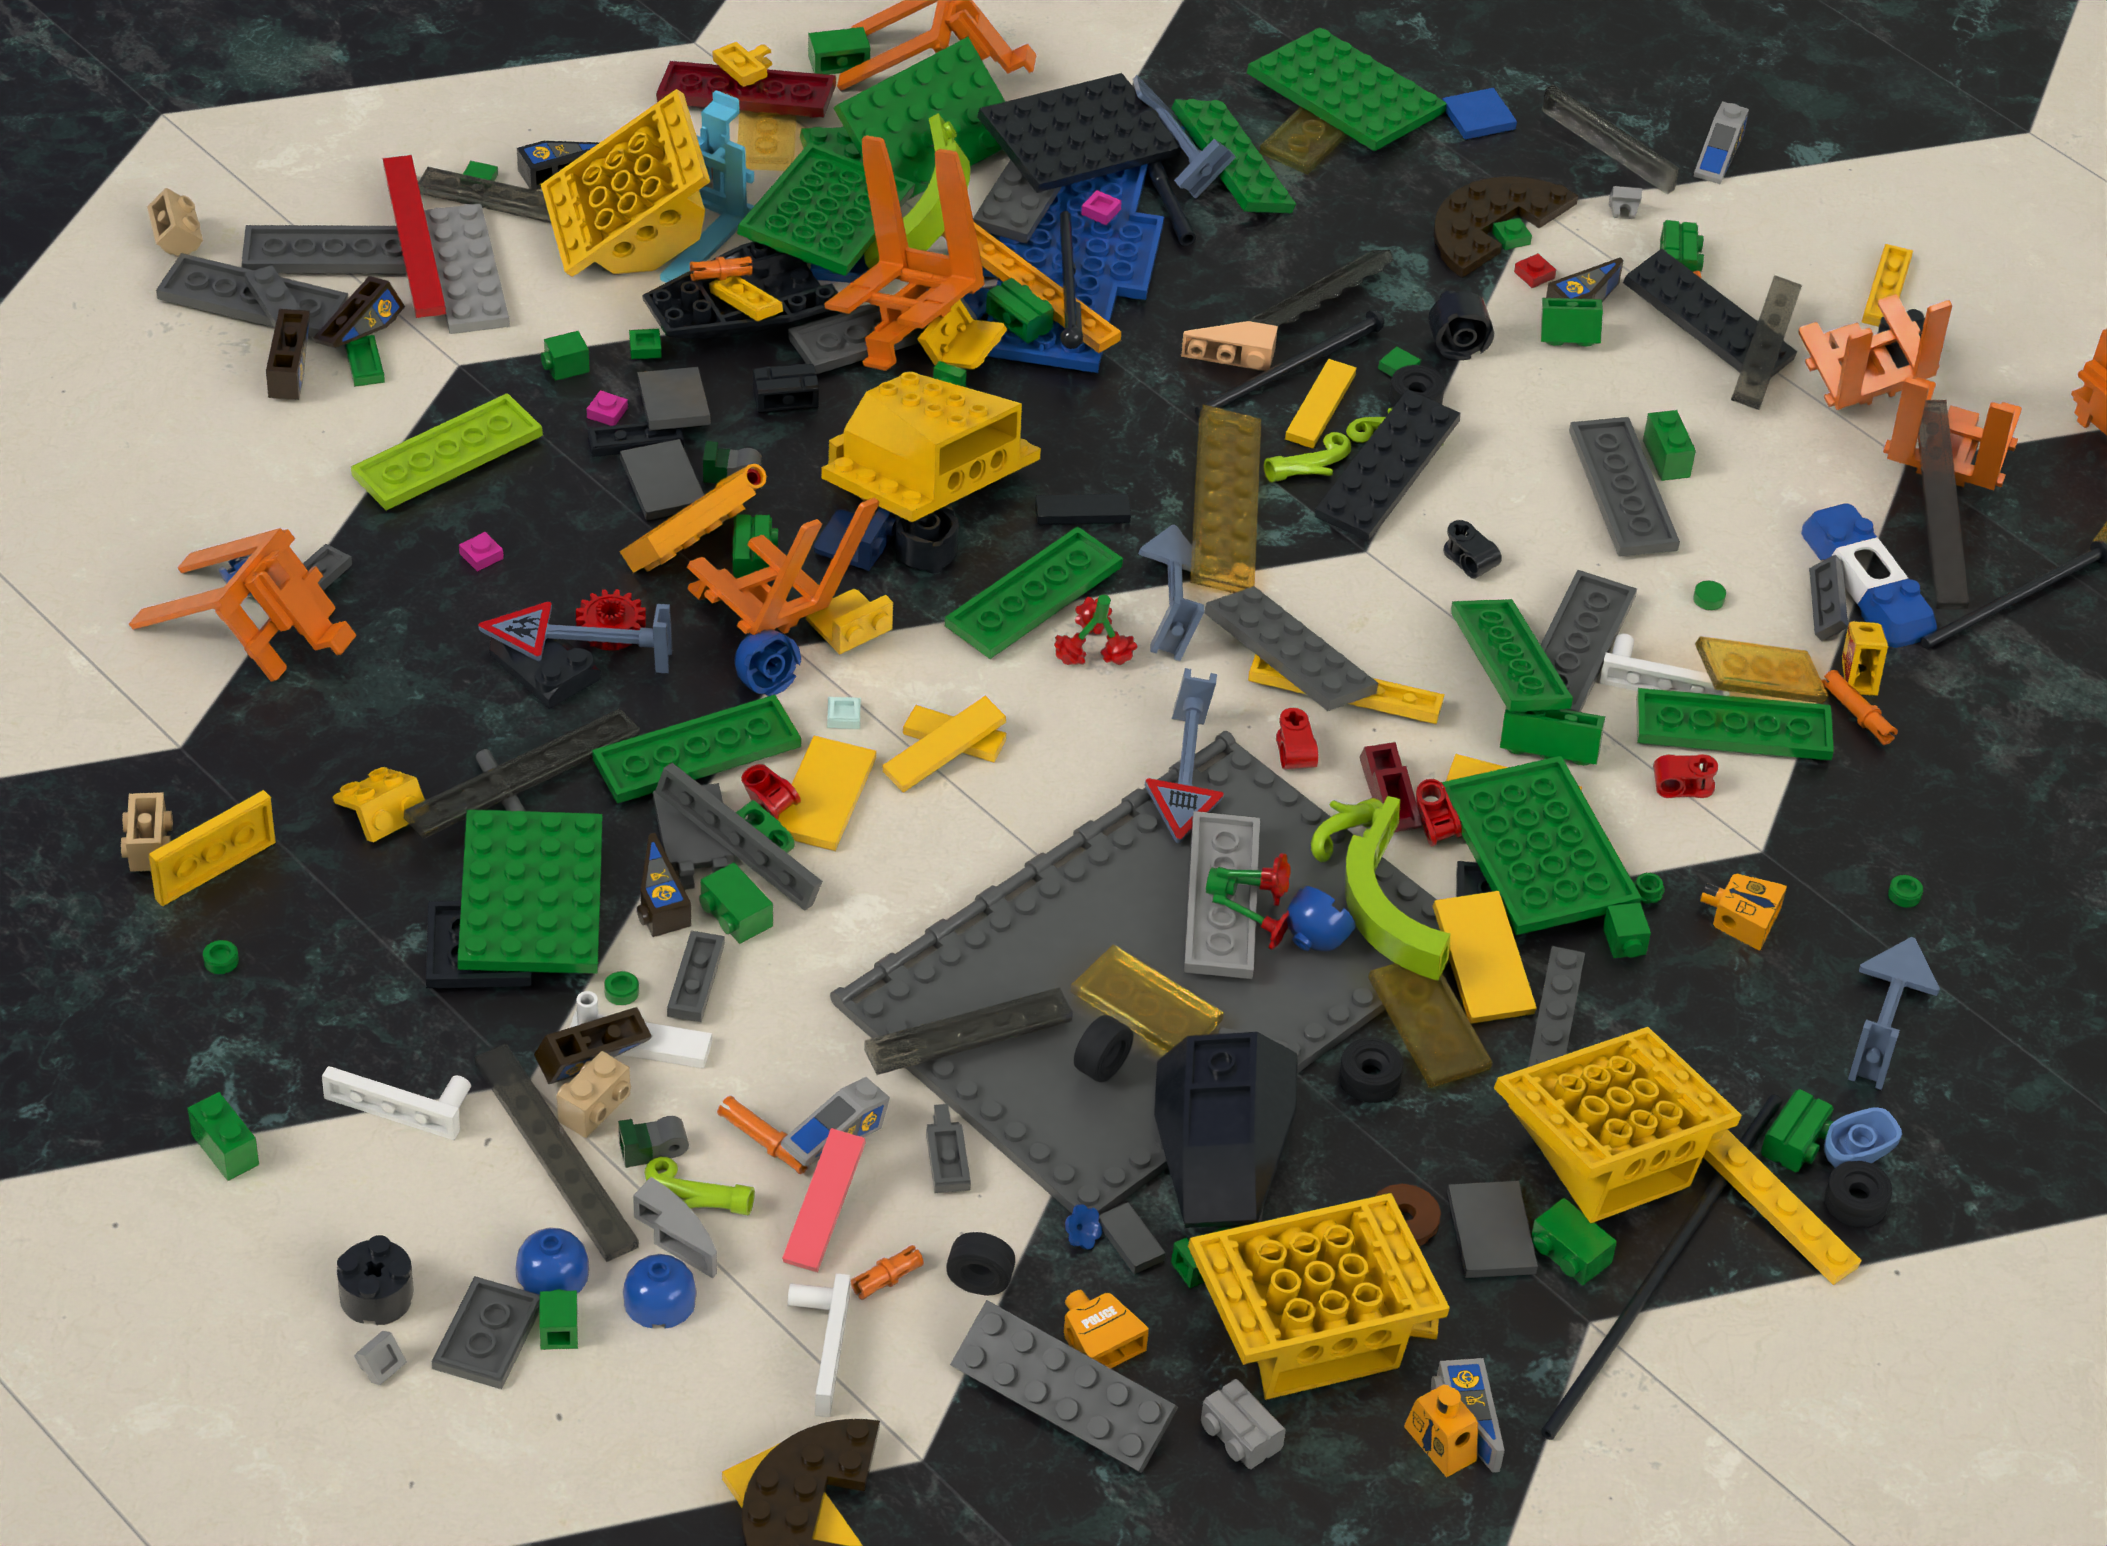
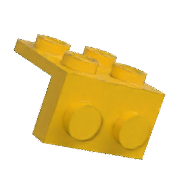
M959 300L951 306V312L943 318L937 317L917 339L934 365L941 361L958 368L975 369L984 362L985 357L993 347L1001 341V337L1007 331V327L1004 323L973 320L962 301Z
M852 589L832 598L829 607L807 615L806 620L840 655L892 630L893 602L887 595L869 602L859 590Z
M387 767L371 771L368 774L369 777L361 782L355 781L343 785L340 788L341 792L333 796L335 804L356 810L366 839L370 842H375L430 814L417 778L388 769Z

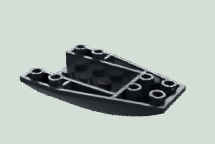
M750 242L740 245L718 257L723 256L725 259L750 256L752 263L748 266L753 267L752 275L739 277L781 301L783 306V312L756 321L710 293L709 283L717 280V278L692 281L690 274H693L694 271H688L642 295L643 301L666 336L686 339H709L762 331L831 311L825 309L824 303L835 296L838 291L832 283L821 286L807 266V263L802 259L787 253L778 252L774 248L759 242Z
M1259 1032L1187 1036L1157 1061L1154 1116L1185 1228L1250 1225L1259 1221L1296 1114L1298 1067L1296 1052Z

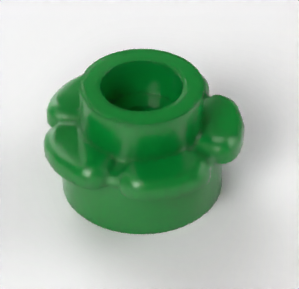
M1643 873L1633 882L1642 897L1641 902L1656 903L1662 899L1665 888L1662 879L1658 875Z

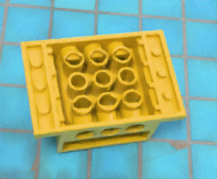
M678 89L541 183L564 271L571 277L594 262L613 274L655 271L700 240L705 208L699 190L711 181L685 96Z
M905 372L899 377L883 382L879 386L866 391L844 428V457L823 466L821 478L865 500L876 498L880 502L879 507L910 522H914L1040 460L1041 448L1028 443L1025 439H1021L1022 403L915 372Z
M1649 1027L1498 1077L1494 1089L1507 1101L1512 1112L1541 1149L1590 1224L1690 1187L1712 1135L1737 1126L1742 1116Z
M1392 1193L1196 1236L1189 1240L1188 1248L1243 1365L1252 1362L1258 1363L1265 1400L1400 1368L1413 1325L1447 1317L1450 1309Z

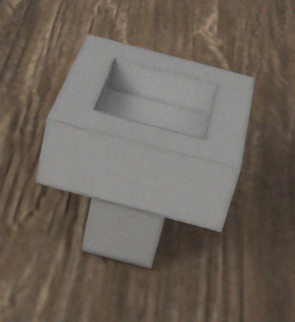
M1613 186L1609 196V207L1612 208L1614 218L1619 217L1621 208L1629 210V219L1635 218L1642 199V188Z
M381 1331L354 1355L360 1368L367 1373L371 1383L381 1385L407 1363L392 1333L387 1331Z

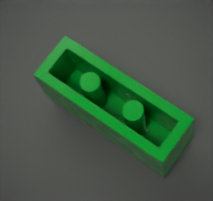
M1506 707L1500 748L1507 749L1514 754L1531 753L1540 755L1544 759L1562 756L1563 759L1572 760L1577 765H1597L1606 716L1565 709L1555 712L1537 710L1516 713L1509 712Z

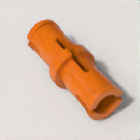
M722 256L716 257V260L692 261L690 262V271L694 272L690 276L692 281L717 278L721 281L731 276L752 275L753 267L748 265L752 263L750 256L725 259Z
M911 1245L889 1259L882 1258L876 1262V1266L851 1279L852 1289L863 1300L887 1285L891 1287L897 1284L898 1279L903 1277V1275L923 1266V1257L920 1251L916 1250L914 1245Z

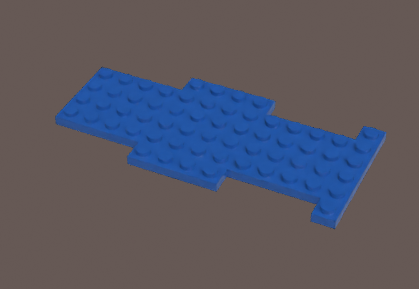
M1148 164L1062 186L1027 243L992 233L989 234L1063 288L1060 213L1063 211L1071 213L1073 258L1076 266V273L1074 275L1075 296L1110 323L1117 296L1146 300L1163 230L1164 216L1137 212ZM1096 190L1122 201L1121 210L1107 225L1081 215L1082 205ZM982 266L983 276L997 278ZM998 278L997 285L1001 286L1003 281ZM988 315L987 321L998 322L992 316ZM1053 320L1051 331L1042 336L1039 335L1036 340L1029 344L1007 329L1001 337V341L993 347L987 356L1098 373L1103 351L1098 353L1084 342L1075 349L1064 347L1060 341V334L1065 328Z

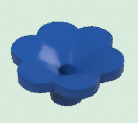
M981 287L974 294L968 293L963 297L977 316V320H980L983 314H987L986 298L989 289Z
M1084 1204L1076 1205L1072 1215L1066 1218L1065 1228L1069 1234L1068 1238L1071 1245L1081 1246L1085 1250L1091 1249L1095 1245V1239L1101 1237L1102 1226L1098 1222L1099 1213L1095 1208H1087Z

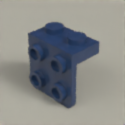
M881 507L879 508L873 519H871L850 565L870 571L878 557L882 555L891 537L895 534L896 514ZM837 510L815 542L814 552L833 559L854 513Z

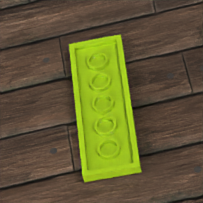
M506 393L351 466V474L385 510H388L543 436L542 426Z

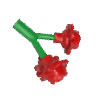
M1100 595L1095 601L1092 597H1087L1082 605L1075 608V612L1078 614L1075 618V623L1083 628L1080 633L1077 632L1072 638L1067 635H1057L1055 637L1056 657L1062 660L1064 664L1079 663L1083 665L1086 657V652L1082 648V645L1086 642L1085 637L1092 631L1099 635L1104 628L1108 634L1106 636L1108 640L1105 644L1106 647L1100 651L1101 655L1104 656V661L1106 663L1112 661L1117 665H1122L1132 659L1133 651L1138 647L1137 643L1134 642L1133 636H1119L1118 632L1113 630L1111 626L1112 620L1108 617L1112 614V608H1110L1111 599L1108 595Z

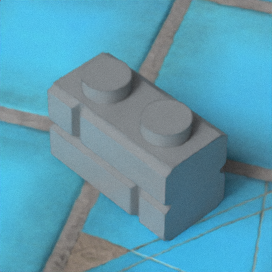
M1234 1379L1223 1386L1222 1390H1217L1203 1401L1201 1423L1209 1435H1217L1225 1443L1226 1451L1234 1461L1241 1460L1251 1470L1262 1463L1265 1458H1270L1282 1449L1286 1429L1239 1380Z

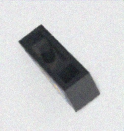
M540 141L518 147V172L531 191L541 189V183L600 142Z

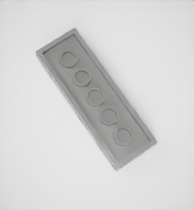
M466 204L463 206L424 210L444 297L445 316L449 334L510 327L509 315L482 205Z
M1193 812L1184 956L1185 973L1252 979L1256 921L1225 905L1212 903L1214 895L1206 893V883L1211 867L1258 870L1260 818ZM1238 884L1235 895H1228L1227 898L1256 913L1257 886Z

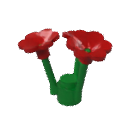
M1280 853L1279 857H1276L1274 860L1273 868L1264 867L1262 870H1235L1211 867L1206 883V893L1214 895L1212 903L1225 905L1260 923L1261 928L1271 932V941L1268 948L1274 950L1288 930L1287 919L1289 911L1283 914L1279 920H1275L1269 916L1263 917L1228 899L1227 896L1235 895L1238 884L1259 886L1260 890L1271 891L1274 906H1279L1281 896L1287 893L1289 889L1291 868L1287 862V855Z

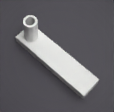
M1629 634L1617 635L1613 652L1605 653L1599 684L1638 691V688L1729 696L1733 678L1631 658L1634 639Z
M584 991L577 996V1011L575 1010L570 1028L606 1017V1015L598 1014V998L595 993ZM645 1022L652 1038L620 1054L704 1069L712 1044V1033Z
M330 1066L326 1068L322 1075L324 1099L451 1140H455L460 1131L458 1108L471 1088V1084L467 1079L462 1076H453L439 1100L436 1101Z
M836 1273L833 1288L790 1283L789 1306L830 1310L816 1388L815 1416L830 1417L850 1299V1275Z

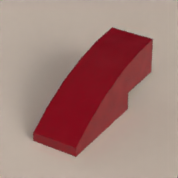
M1396 742L1365 746L1359 758L1372 798L1378 799L1382 804H1384L1387 796L1400 799L1399 824L1395 832L1422 828L1423 825L1406 766H1402Z

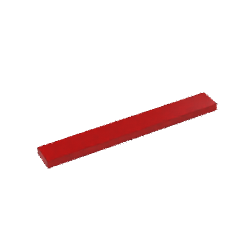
M412 155L383 158V168L416 318L445 315L444 297Z

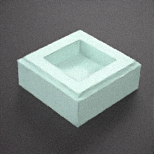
M828 697L827 728L860 729L861 698Z

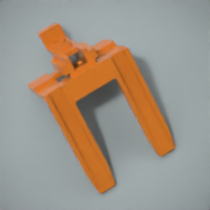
M866 135L862 138L863 165L879 262L825 302L824 305L825 309L848 314L864 302L880 307L882 322L875 327L872 333L865 337L868 357L862 362L865 367L887 371L896 364L894 350L896 343L902 341L914 329H923L937 317L943 318L951 312L952 305L966 294H974L985 285L966 180L958 153L945 149H938L935 152L936 179L949 255L913 249L908 246L893 169L883 138ZM894 279L909 282L908 285L895 295L878 292Z

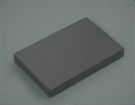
M698 367L638 372V384L649 430L711 424L710 412Z
M680 439L620 451V460L646 521L675 515L704 496Z
M1519 1181L1449 1184L1447 1194L1465 1278L1536 1274L1538 1265Z
M474 1276L431 1361L432 1369L502 1390L539 1314L540 1295Z

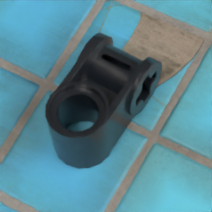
M1456 520L1449 524L1447 529L1449 540L1444 545V555L1459 566L1467 576L1473 579L1478 578L1501 563L1502 556L1498 547L1476 530L1471 523L1464 520Z

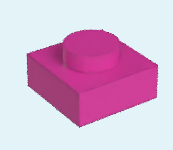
M1096 190L1082 205L1081 215L1107 225L1121 210L1122 201Z
M600 390L586 409L587 418L614 426L628 409V399Z
M486 532L459 544V554L476 571L504 559L503 549Z

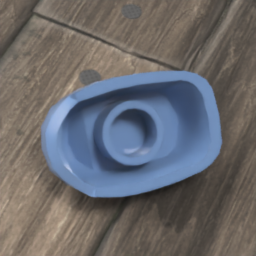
M1869 1108L1845 1115L1831 1123L1825 1138L1824 1153L1828 1162L1834 1168L1848 1161L1873 1163L1898 1146L1902 1130L1895 1118L1886 1109Z

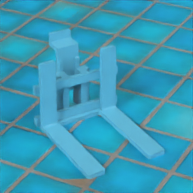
M717 90L713 92V101L701 112L702 128L700 129V136L697 135V139L710 179L712 178L711 168H713V189L704 186L699 190L704 208L721 215L701 234L700 240L685 249L660 274V280L665 283L690 271V262L707 261L738 230V224L754 207L747 203L746 182L750 184L754 182V171L746 168L745 147L730 141L729 123L740 113L739 99Z

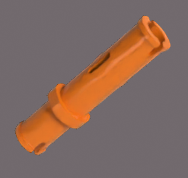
M1831 670L1824 676L1829 682L1822 679L1821 684L1857 718V723L1862 728H1867L1882 745H1887L1895 739L1893 735H1897L1898 730L1881 715L1882 711L1876 705L1872 706L1837 670Z
M728 1096L723 1100V1103L729 1106L730 1109L720 1105L717 1110L719 1116L724 1117L766 1148L769 1155L774 1158L778 1157L795 1169L798 1174H802L808 1169L807 1166L804 1167L781 1146L782 1140L788 1135L787 1133L776 1130L735 1100L733 1096Z

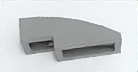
M650 1177L633 1195L634 1218L654 1229L655 1245L713 1278L717 1274V1251L710 1235L699 1218L683 1200L669 1188Z

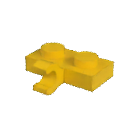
M733 42L712 51L713 61L743 87L766 78L767 68L772 66V61L764 57L771 53V49L765 44L759 45L754 50L748 52L738 42Z

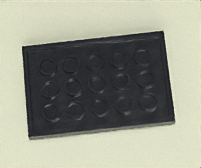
M1122 73L979 108L977 116L1036 193L1180 155L1182 149L1178 141L1152 109L1137 97L1136 90Z

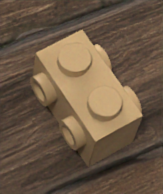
M165 188L147 206L156 244L170 255L174 254L178 257L181 253L189 255L192 251H196L203 241L195 204L189 197L185 195L180 196L172 190Z
M164 793L129 794L128 812H123V832L126 833V837L121 838L122 858H128L130 871H151L149 853L171 842V836H166L167 831L173 830L172 811H166Z
M603 1051L592 1061H587L582 1066L580 1072L570 1082L564 1083L557 1093L558 1122L587 1138L631 1094L630 1067Z

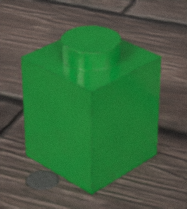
M579 331L544 339V352H541L542 365L545 370H550L555 381L590 372L589 349Z
M1641 903L1608 906L1603 929L1613 958H1633L1646 955L1651 932Z
M557 1289L553 1291H540L539 1330L541 1350L578 1349L577 1290L565 1291Z

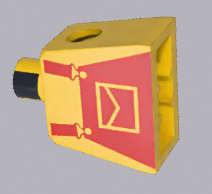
M1852 621L1848 624L1842 654L1844 679L1861 695L1878 696L1888 649L1882 625L1879 623ZM1858 664L1865 665L1867 670L1860 672Z

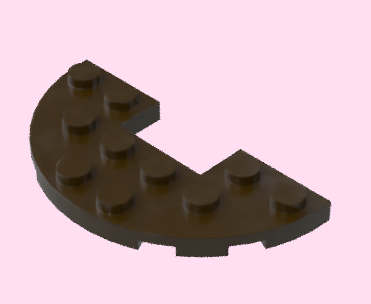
M1504 176L1473 181L1450 194L1439 207L1434 224V243L1438 245L1441 251L1440 257L1445 264L1463 278L1501 253L1502 244L1487 235L1493 230L1494 223L1507 221L1519 215L1537 228H1541L1577 205L1578 195L1563 185H1556L1528 177Z
M843 1419L821 1423L795 1433L772 1449L754 1471L744 1495L742 1506L744 1544L746 1546H847L814 1540L827 1485L865 1491L880 1430V1421Z

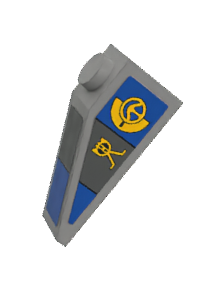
M1722 101L1712 122L1693 177L1721 184L1744 136L1749 112L1748 108Z
M864 1077L836 1092L782 1140L781 1146L805 1167L820 1159L831 1128L860 1137H866L880 1130L890 1097L871 1080Z
M1484 1358L1440 1361L1437 1376H1432L1431 1389L1434 1390L1445 1384L1459 1391L1461 1401L1472 1412L1478 1422L1477 1455L1492 1473L1500 1472L1505 1450Z

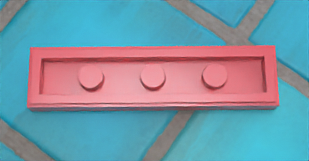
M833 1128L830 1129L782 1257L784 1263L818 1273L866 1144L865 1138Z

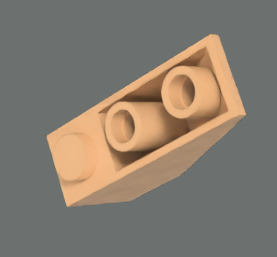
M1246 321L1184 331L1181 357L1267 371L1271 368L1276 348L1278 326Z

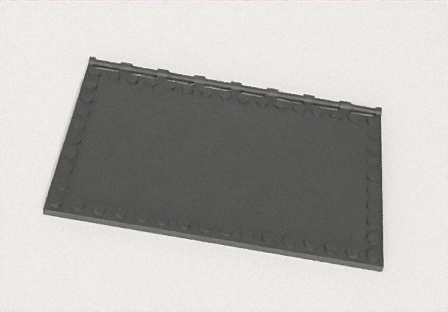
M1223 731L1217 735L1214 742L1195 754L1192 785L1224 793L1223 799L1210 813L1260 818L1258 870H1262L1264 867L1273 868L1274 860L1276 857H1279L1280 853L1287 855V862L1291 868L1289 889L1287 893L1281 896L1279 906H1274L1271 891L1260 890L1259 886H1257L1256 913L1263 917L1269 916L1279 920L1287 912L1290 902L1300 888L1303 890L1305 886L1319 889L1334 898L1335 902L1332 906L1339 912L1343 908L1349 912L1345 898L1346 857L1354 834L1347 829L1332 833L1330 836L1334 849L1331 858L1322 863L1316 860L1311 851L1312 836L1315 830L1331 816L1236 743L1235 738L1230 732ZM1221 752L1227 755L1203 772L1197 769ZM1180 760L1170 766L1169 772L1157 780L1178 783ZM1146 787L1134 790L1122 798L1121 804L1097 820H1089L1074 830L1073 836L1046 854H1038L1025 863V868L998 886H990L978 894L974 902L947 920L941 919L925 930L923 936L896 954L889 953L877 961L872 970L845 988L838 987L830 993L831 1001L836 1008L1071 1213L1074 1207L1079 1204H1084L1087 1208H1095L1099 1215L1107 1212L1168 1168L1154 1116L1157 1061L1185 1037L1217 1034L1220 1027L1241 1032H1259L1268 1038L1288 1042L1287 1048L1296 1052L1298 1056V1074L1428 979L1401 967L1385 957L1364 938L1357 927L1338 948L1331 951H1315L1312 949L1305 951L1299 948L1293 942L1292 938L1294 936L1288 928L1280 944L1274 950L1268 948L1271 941V932L1261 928V924L1256 922L1254 971L1252 979L1185 973L1184 956L1192 831L1181 843H1176L1156 805L1150 801L1152 798ZM1128 814L1133 817V819L1106 836L1102 833ZM1080 846L1085 849V851L1061 867L1057 868L1053 865ZM1382 857L1376 868L1375 877L1384 895L1397 909L1408 917L1440 931L1433 910V903L1437 899ZM1031 879L1037 882L1010 901L1004 898ZM984 912L987 915L958 935L954 932L980 913ZM932 945L937 949L909 969L904 966L905 963ZM881 979L886 983L858 1003L852 1000ZM1102 1015H1109L1130 1027L1133 1031L1134 1039L1129 1055L1117 1073L1105 1082H1097L1074 1066V1054L1082 1035L1091 1023Z

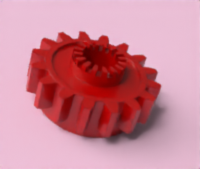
M605 589L602 590V596L591 593L590 601L581 600V608H576V626L640 630V628H646V609L641 607L640 599L632 601V593L621 596L618 589L613 594H608ZM588 641L590 646L602 650H619L632 645L630 643Z

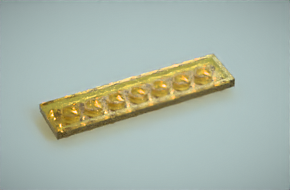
M1203 405L1199 415L1190 583L1230 593H1236L1255 586L1261 440L1260 418Z

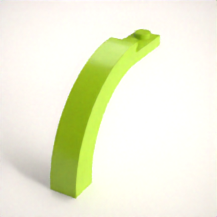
M938 113L929 118L935 152L938 149H945L958 153L968 189L970 161L954 140L957 134L950 121L945 123ZM936 164L931 181L924 194L903 218L908 246L913 249L927 251L945 231L936 179ZM876 239L864 253L865 263L869 269L879 262Z
M1387 796L1382 808L1377 807L1374 812L1371 829L1366 828L1363 837L1353 835L1350 841L1345 873L1347 907L1360 933L1377 951L1407 970L1438 981L1449 959L1451 934L1430 928L1405 915L1384 895L1375 877L1376 868L1399 824L1400 799Z

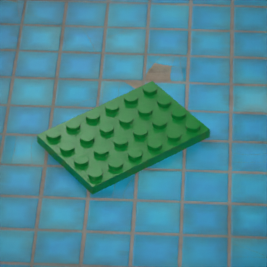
M1320 27L1248 64V75L1373 151L1435 119L1446 111L1447 103L1439 99L1435 94L1424 90L1413 81L1404 78L1394 72L1393 69L1374 60L1370 55L1362 53L1348 42L1342 41L1328 30Z
M969 37L858 93L833 108L862 159L863 137L867 135L884 139L893 174L915 183L914 192L908 200L925 192L934 172L935 149L929 122L930 117L939 113L945 123L947 121L951 122L957 134L954 140L970 161V167L1003 150L977 116L979 108L1006 101Z
M808 143L738 224L737 234L748 238L752 242H759L774 248L778 252L800 258L806 263H813L828 269L832 273L846 276L876 239L863 163ZM894 175L901 208L913 194L915 183Z
M1562 756L1441 782L1446 789L1453 809L1456 810L1462 825L1461 834L1493 892H1500L1509 923L1516 935L1605 915L1608 906L1641 903L1642 897Z
M467 809L458 970L598 974L603 814Z

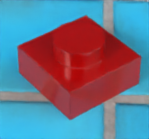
M1539 253L1515 263L1514 272L1531 288L1555 279L1556 269Z

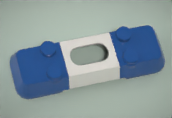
M1845 503L1815 511L1804 522L1801 534L1817 557L1822 561L1836 555L1842 560L1846 590L1860 607L1861 616L1866 622L1882 625L1889 647L1898 648L1921 642L1923 637L1937 631L1933 610L1920 594L1919 583L1907 577L1875 535L1872 521L1863 518L1853 505ZM1864 549L1875 552L1890 572V576L1884 579L1870 577L1855 558L1854 553Z

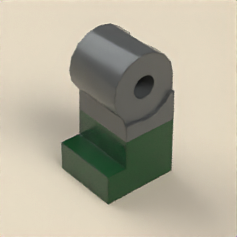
M706 441L703 456V483H718L720 480L750 464H758L762 467V455L759 451L752 448L740 450L718 448V442Z
M666 1116L654 1122L635 1125L632 1119L618 1121L619 1146L625 1168L648 1164L657 1157L675 1158L681 1156L689 1149L684 1124L679 1117Z

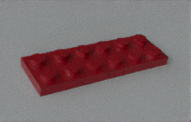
M670 61L657 90L656 97L657 102L678 89L684 94L687 106L705 108L713 101V92L717 90L738 98L739 110L754 113L765 112L780 115L807 116L809 118H824L836 87V75L767 69L766 78L743 87L719 65Z

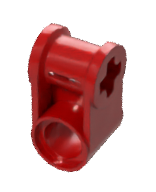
M1298 708L1285 709L1280 714L1279 723L1281 728L1276 733V742L1282 768L1286 770L1317 767L1318 746L1313 737L1307 713Z
M1668 754L1658 757L1653 763L1656 791L1664 798H1707L1715 791L1713 777L1718 772V763L1709 755L1675 756ZM1700 764H1703L1702 772L1700 769Z
M757 764L751 766L741 776V781L751 801H756L777 820L779 819V814L792 804L798 805L801 803V798L791 783L784 778L782 779L766 765Z
M1436 779L1422 781L1417 786L1416 803L1429 845L1431 847L1435 846L1437 841L1452 836L1457 838L1463 837L1459 816L1456 810L1453 809L1444 785ZM1432 796L1436 797L1438 800L1435 802H1427L1424 800V798Z

